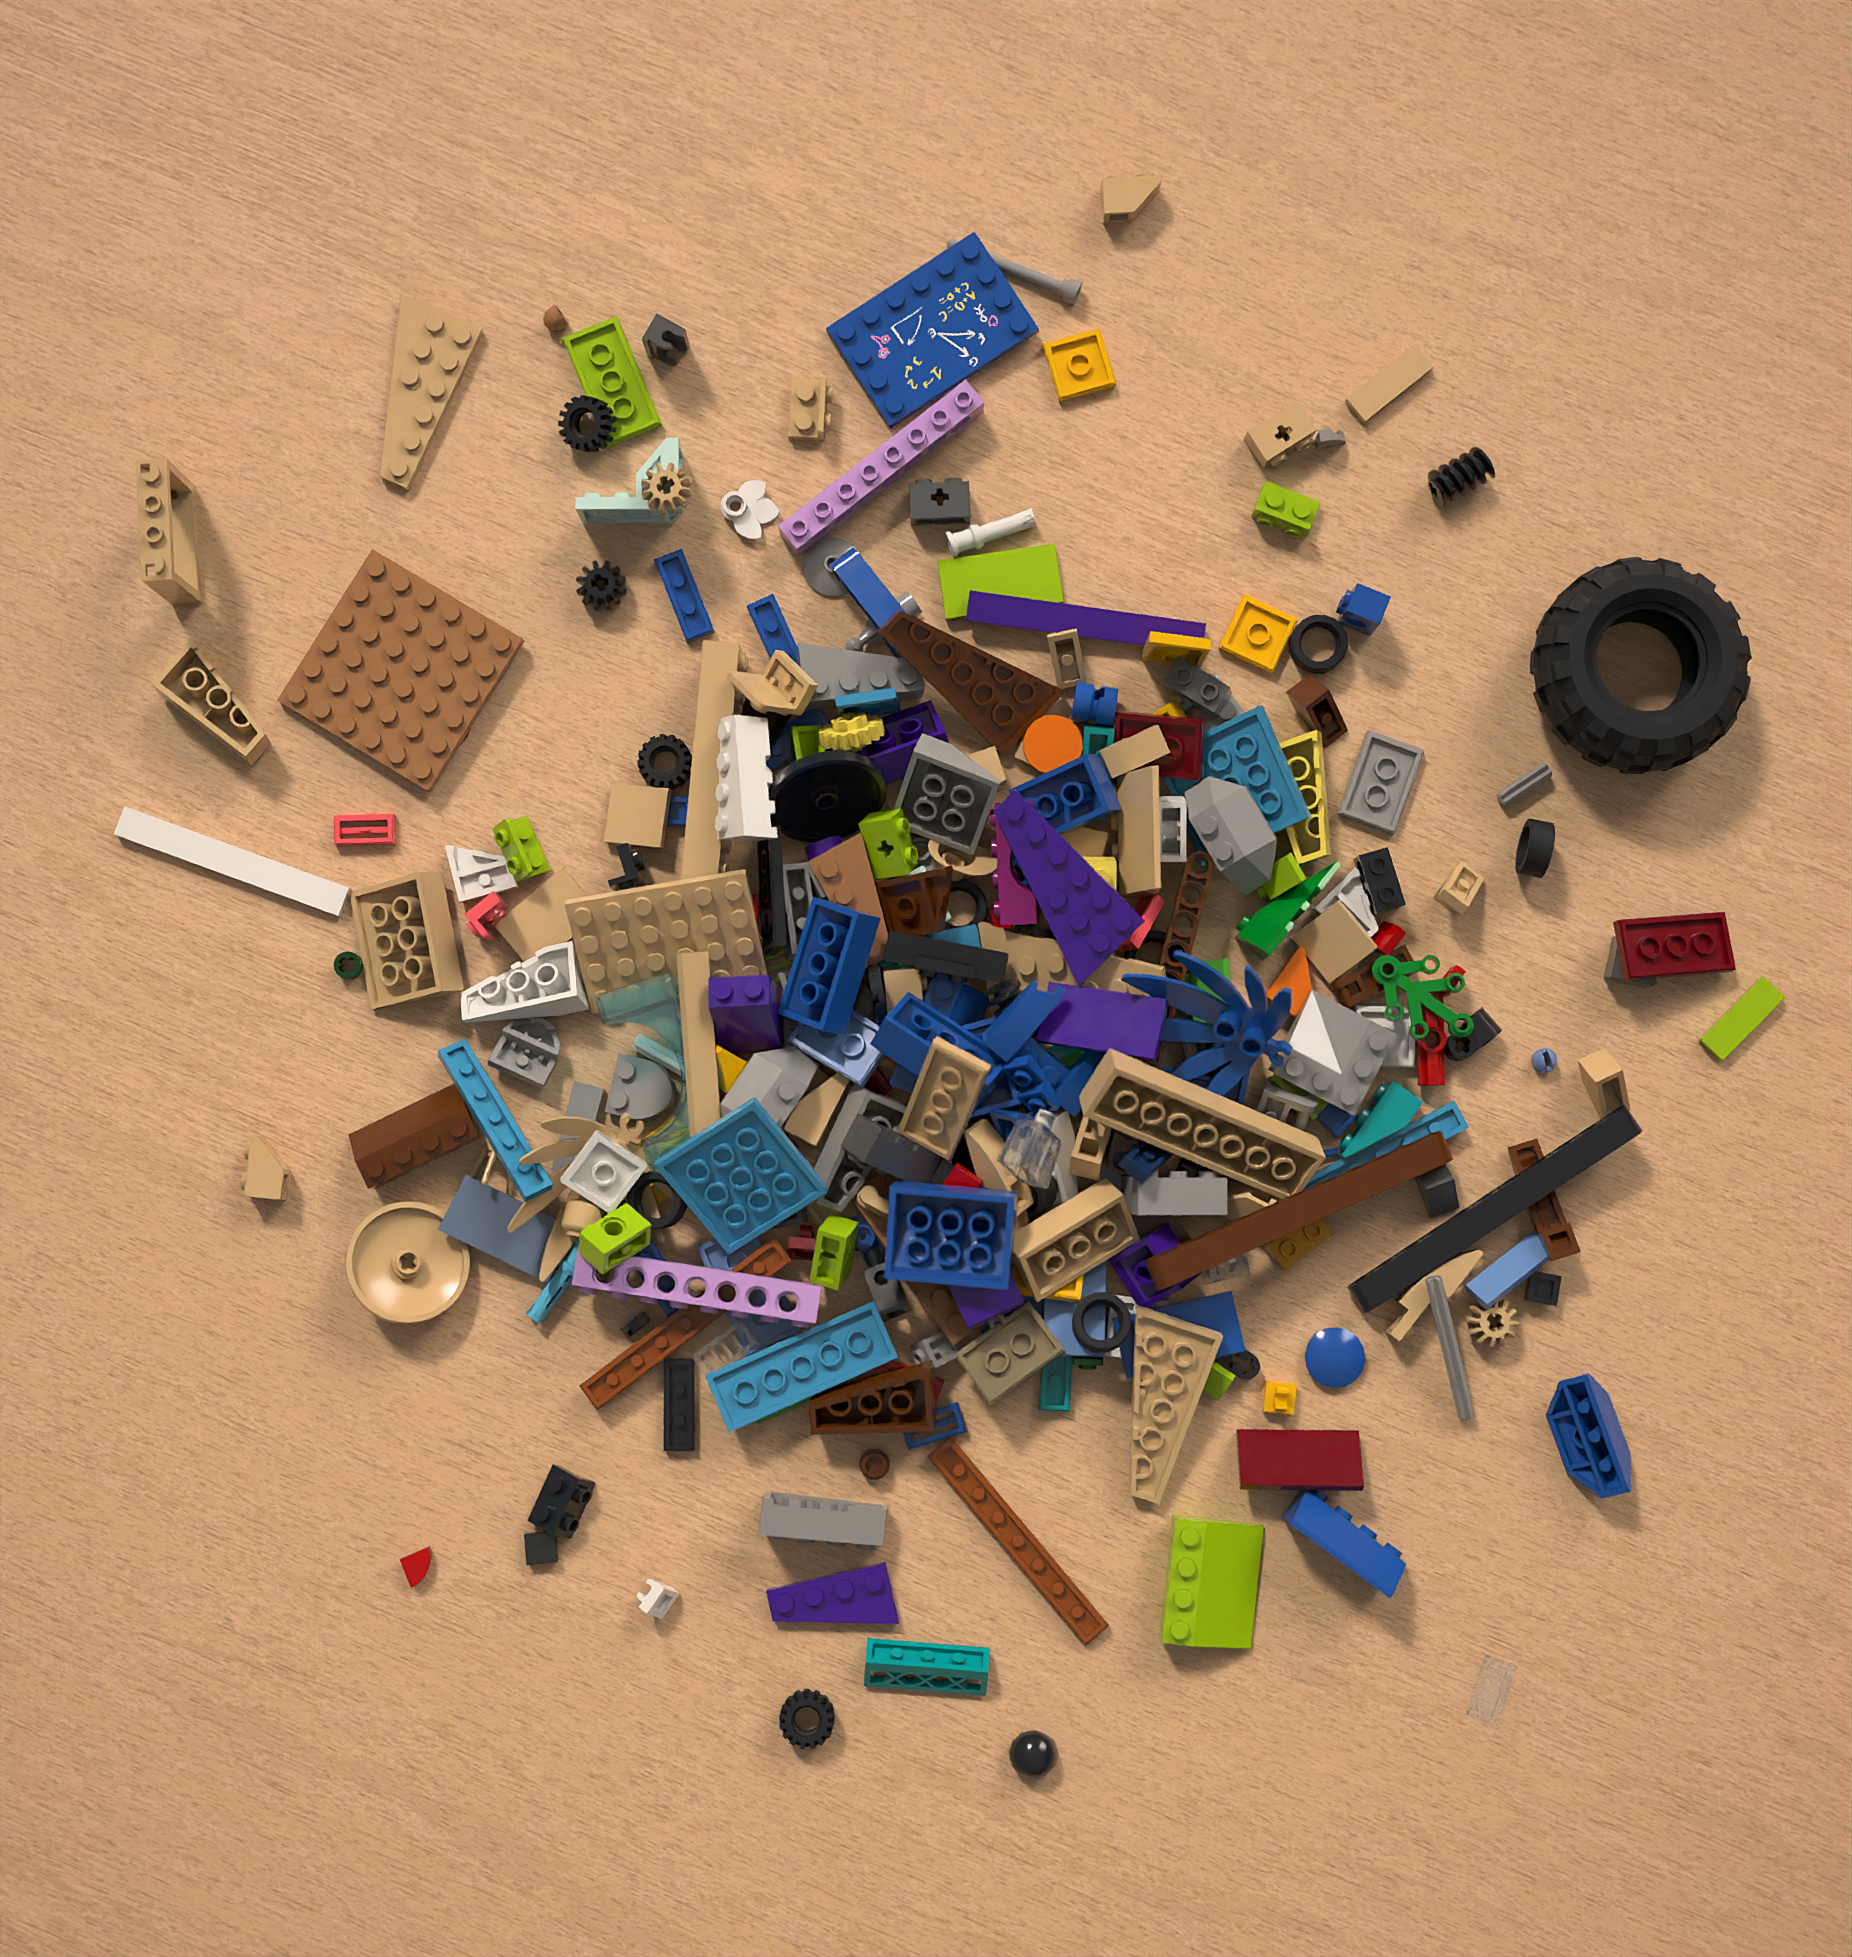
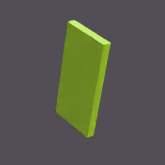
M617 316L562 338L585 395L606 402L608 404L607 407L612 408L614 411L610 415L616 417L617 422L611 423V426L616 427V433L610 431L609 435L613 437L612 442L605 441L607 448L662 426Z
M1055 544L937 560L946 621L966 618L970 590L1064 603Z

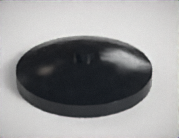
M825 751L800 758L783 768L773 778V783L768 788L769 801L775 802V814L770 815L772 826H781V834L786 837L804 842H817L836 835H840L841 838L851 835L860 829L859 823L869 813L881 811L887 794L883 774L872 760L848 751Z

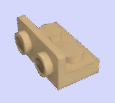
M820 375V379L791 378L789 439L824 441L825 432H830L831 414L826 413V403H832L833 385L827 384V375Z

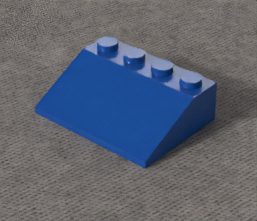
M895 1181L890 1186L884 1279L1008 1290L1016 1227L1018 1191Z

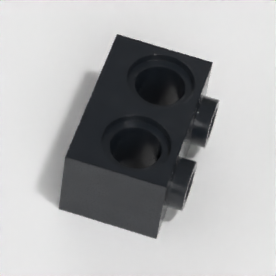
M1388 847L1359 855L1353 859L1355 867L1359 870V877L1364 892L1368 896L1372 915L1375 916L1406 905Z

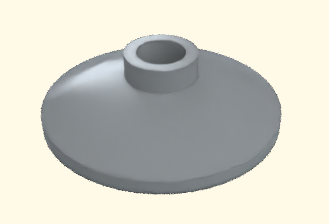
M836 537L825 538L815 543L807 552L804 560V574L809 585L815 591L825 596L836 597L847 594V590L827 564L830 560L838 559L854 547L856 550L857 548L847 540Z

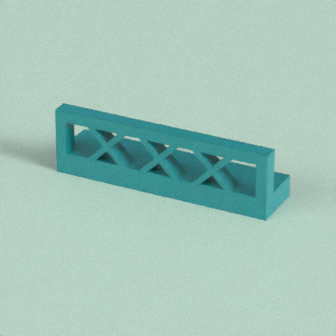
M867 1638L864 1686L986 1696L990 1648ZM871 1671L885 1672L887 1675L873 1676ZM915 1674L918 1677L911 1679L904 1677V1675ZM937 1676H942L948 1678V1680L937 1681L934 1678ZM980 1679L981 1684L967 1683L965 1680Z

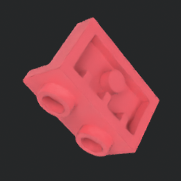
M492 891L465 914L470 921L466 926L477 938H480L482 941L487 939L494 943L497 938L487 925L490 922L492 925L496 924L507 914L505 910L510 906L501 896Z

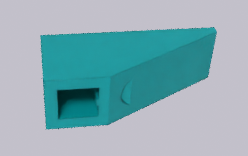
M1389 1081L1386 1085L1381 1083L1372 1095L1375 1101L1370 1109L1364 1108L1355 1120V1123L1358 1124L1352 1135L1347 1133L1339 1143L1338 1148L1341 1151L1338 1157L1347 1158L1406 1127L1423 1101L1394 1081Z

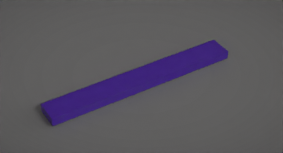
M971 590L969 591L965 621L1051 633L1077 628L1078 636L1137 645H1145L1150 631L1204 638L1206 623Z

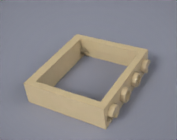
M167 458L136 460L141 580L171 605L201 603L196 487ZM171 492H178V499H171ZM147 567H155L157 576H148Z

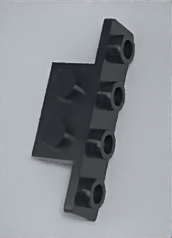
M890 931L884 960L913 966V968L919 969L918 974L936 978L937 972L949 974L948 980L960 983H967V978H978L1002 983L1009 955L1006 952Z

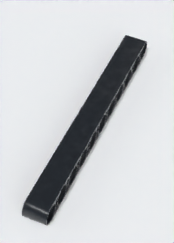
M1626 1105L1615 1109L1352 1282L1347 1287L1364 1313L1373 1310L1635 1138L1642 1132L1641 1127Z

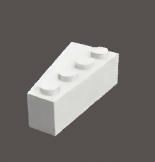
M742 715L723 717L718 727L720 753L717 757V768L719 770V784L716 788L718 814L715 818L717 840L755 842L777 838V827H771L770 815L775 814V802L769 801L768 788L773 783L772 772L766 767V761L771 756L768 719Z

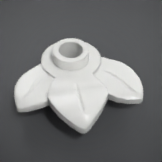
M747 481L743 483L738 491L727 493L721 500L720 508L723 516L733 521L737 533L748 539H760V524L769 523L780 514L778 507L772 501L763 497L766 490V483L763 481ZM739 503L741 505L740 510L737 512L730 509L731 504Z

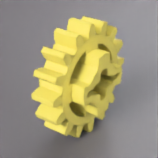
M844 713L841 714V717L831 720V724H824V728L818 729L821 747L824 746L825 749L833 748V750L860 751L864 746L872 744V741L880 740V737L885 735L882 718H878V715L870 717V714Z

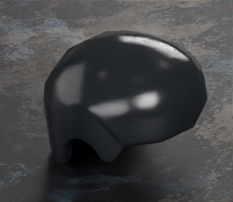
M1031 1730L1021 1732L1012 1741L1009 1758L1012 1767L1022 1776L1040 1778L1047 1775L1055 1767L1058 1751L1052 1738L1041 1731Z

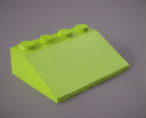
M1172 1515L1159 1638L1162 1643L1192 1647L1251 1649L1264 1525Z

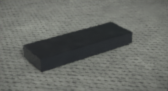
M665 1358L664 1451H694L695 1358Z

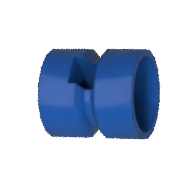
M1077 682L1071 720L1087 723L1090 719H1094L1095 724L1112 727L1117 705L1118 688L1101 686L1099 689H1095L1093 684Z

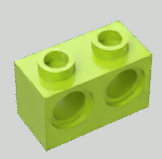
M830 1214L817 1232L809 1282L837 1291L840 1289L851 1273L859 1222L834 1214Z

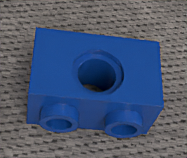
M1357 583L1352 591L1347 589L1345 595L1341 597L1336 609V613L1340 614L1338 622L1343 626L1371 636L1380 625L1391 596Z

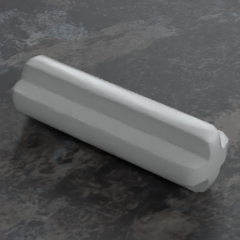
M1542 763L1498 792L1496 796L1500 803L1506 807L1550 778L1552 772L1545 763Z

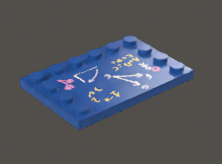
M974 231L828 326L826 331L891 429L965 379H968L1037 334L1039 328Z

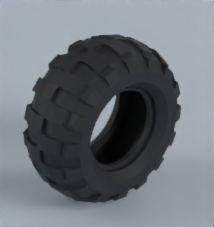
M1640 557L1617 559L1615 562L1602 567L1597 566L1579 576L1557 596V599L1544 613L1536 630L1537 638L1530 655V673L1534 675L1535 692H1533L1539 711L1546 714L1553 726L1551 731L1565 746L1567 744L1572 746L1582 754V759L1598 767L1608 766L1619 769L1621 773L1644 774L1651 771H1666L1683 765L1708 751L1714 743L1726 735L1737 720V712L1741 704L1747 699L1751 682L1750 676H1747L1748 661L1752 657L1749 638L1746 635L1742 636L1738 625V620L1741 617L1731 601L1725 602L1714 591L1716 585L1699 572L1691 574L1683 570L1680 563L1662 558L1650 561L1642 560ZM1619 623H1642L1659 630L1672 642L1681 661L1682 679L1676 697L1667 708L1656 711L1634 709L1622 704L1606 689L1598 672L1597 650L1603 633L1607 628Z

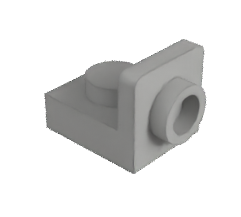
M941 1331L910 1345L915 1365L933 1360V1369L955 1359L954 1354L961 1350L959 1342L950 1346Z

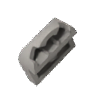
M541 1017L520 1019L515 1022L513 1020L510 1021L503 1028L502 1036L488 1059V1065L543 1090L559 1058L560 1042L555 1032V1027Z
M619 1053L604 1112L619 1116L627 1112L631 1119L645 1122L654 1121L663 1112H668L676 1095V1085L671 1080L667 1072L668 1069L653 1061Z

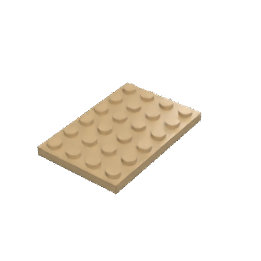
M746 869L565 900V908L591 1014L680 999L677 953L708 952L710 978L769 975Z

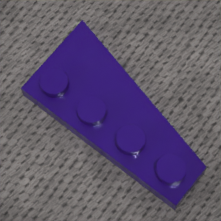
M886 1562L766 1590L773 1621L899 1624Z

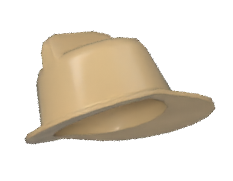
M931 839L929 840L928 850L933 857V869L952 865V881L966 880L971 876H986L992 874L993 870L997 868V859L992 858V853L983 847L977 846L972 856Z

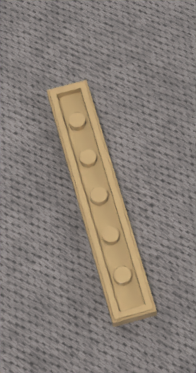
M708 952L676 954L690 1137H693L721 1119L714 1024L708 1008L710 978Z

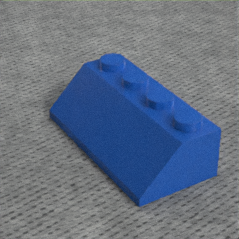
M813 897L777 1013L821 1031L845 1035L881 918L857 909Z
M938 972L936 978L932 977L923 1002L960 1026L982 1020L989 1003L988 995L984 996L983 992L964 983L948 980L949 977ZM897 1063L889 1085L912 1094L918 1076L908 1072L902 1065Z
M907 992L884 1018L870 1045L918 1077L932 1041L936 1037L990 1064L991 1068L973 1109L974 1111L1003 1071L1005 1061L988 1048L983 1040L910 992Z
M1300 1490L1282 1514V1517L1372 1586L1391 1598L1406 1567V1563L1399 1559L1403 1553L1388 1542L1383 1547L1375 1541L1377 1534L1364 1524L1360 1528L1356 1527L1350 1522L1353 1516L1340 1506H1337L1335 1510L1325 1503L1328 1497L1320 1491L1311 1490L1309 1492L1308 1490Z

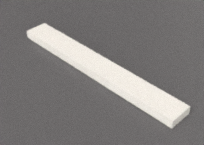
M124 806L114 835L339 917H341L351 890L343 885Z

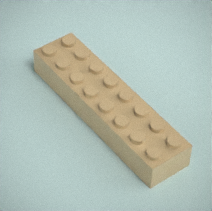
M703 640L681 880L729 872V866L727 862H724L725 853L730 854L732 841L717 840V831L715 829V818L718 814L716 788L719 784L717 757L720 753L718 727L721 723V718L741 715L738 712L739 705L743 706L745 701V695L737 692L733 687L734 684L727 677L730 671L747 673L748 658H746V652H742L740 643Z
M1109 1048L1079 1095L1085 1117L1281 1199L1302 1191L1326 1158L1318 1137Z

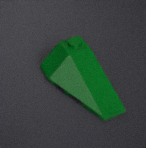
M1338 861L1334 862L1257 911L1252 917L1246 914L1235 927L1239 931L1235 939L1261 960L1270 956L1295 925L1293 922L1298 920L1307 910L1314 896L1316 897L1342 864Z

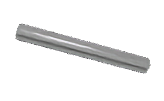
M1440 1275L1430 1276L1425 1281L1458 1418L1460 1420L1471 1419L1475 1414L1442 1277Z

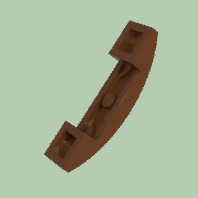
M1537 1139L1508 1147L1515 1175L1544 1157ZM1552 1191L1527 1208L1535 1231L1551 1262L1581 1252L1570 1223L1566 1222L1555 1191Z

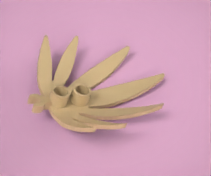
M627 1112L620 1118V1129L617 1133L598 1122L581 1117L561 1116L542 1120L540 1127L561 1135L582 1138L554 1141L532 1150L519 1159V1165H528L578 1154L593 1133L598 1130L647 1163V1167L643 1172H659L655 1167L657 1158L640 1145L630 1141L632 1137L638 1136L643 1131L644 1124L643 1121L639 1120L635 1127H627V1122L631 1118ZM573 1161L549 1176L553 1183L552 1190L522 1204L507 1227L508 1233L513 1232L532 1218L568 1187L561 1182L560 1178ZM654 1182L664 1194L673 1200L671 1189L661 1182ZM648 1185L642 1194L641 1204L643 1210L652 1218H661L655 1197ZM571 1190L563 1203L548 1237L539 1273V1280L541 1282L546 1280L576 1240L567 1237V1231L561 1226L566 1203L572 1199H579L580 1194L574 1190ZM651 1229L656 1239L663 1243V1229ZM611 1270L605 1274L600 1273L601 1281L607 1283Z

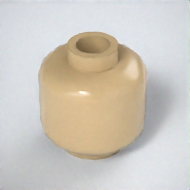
M580 1195L579 1199H572L566 1203L561 1226L567 1231V1237L579 1240L580 1232L587 1225L594 1224L602 1219L605 1211Z

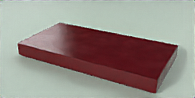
M1725 912L1621 919L1613 922L1624 981L1729 973L1736 970Z
M1237 1429L1236 1442L1240 1490L1363 1491L1364 1480L1359 1430Z

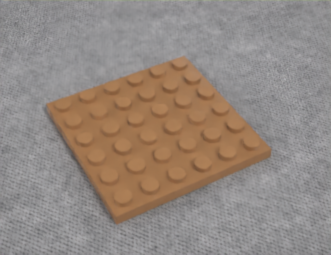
M372 549L277 701L430 793L525 641L523 638Z

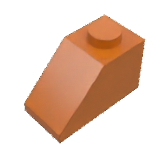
M1301 946L1294 950L1266 990L1267 1000L1271 1003L1274 995L1280 989L1285 987L1291 989L1293 1001L1288 1015L1291 1018L1299 1013L1310 990H1312L1306 952Z

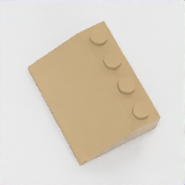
M1149 766L1117 776L1115 783H1111L1122 810L1110 815L1111 831H1116V843H1111V857H1115L1117 861L1116 891L1123 898L1154 896L1161 889L1158 766Z
M417 872L349 892L371 1010L430 999L464 990L442 872Z

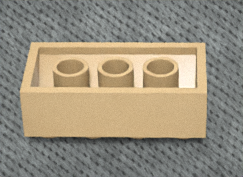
M1104 1178L1015 1232L1012 1264L1037 1302L1140 1240L1123 1194Z

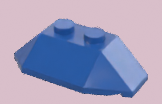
M1589 1373L1560 1380L1547 1410L1546 1417L1566 1472L1578 1482L1594 1491L1601 1499L1630 1492L1632 1490L1630 1450L1609 1394Z

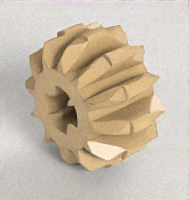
M670 462L667 465V469L663 470L662 465L658 463L656 464L658 472L654 473L651 470H647L646 475L650 480L641 481V487L646 489L641 494L643 500H650L648 503L650 510L656 509L659 506L660 515H665L669 507L672 514H677L676 505L679 504L681 507L686 508L687 502L684 498L692 497V490L687 488L692 484L691 478L684 477L685 470L682 467L675 471L674 464ZM665 484L670 486L671 492L665 494L663 491V485Z
M1503 1299L1499 1304L1498 1302L1495 1303L1488 1310L1480 1303V1309L1473 1305L1469 1307V1310L1475 1314V1317H1466L1465 1321L1474 1323L1475 1326L1468 1329V1334L1475 1335L1478 1333L1475 1340L1476 1343L1482 1344L1486 1340L1487 1347L1494 1348L1496 1340L1499 1345H1506L1504 1335L1510 1338L1515 1337V1333L1509 1330L1510 1326H1519V1322L1510 1320V1317L1514 1316L1517 1311L1516 1309L1506 1310L1509 1301ZM1489 1316L1495 1317L1494 1320L1498 1323L1496 1327L1490 1326L1489 1321H1487Z

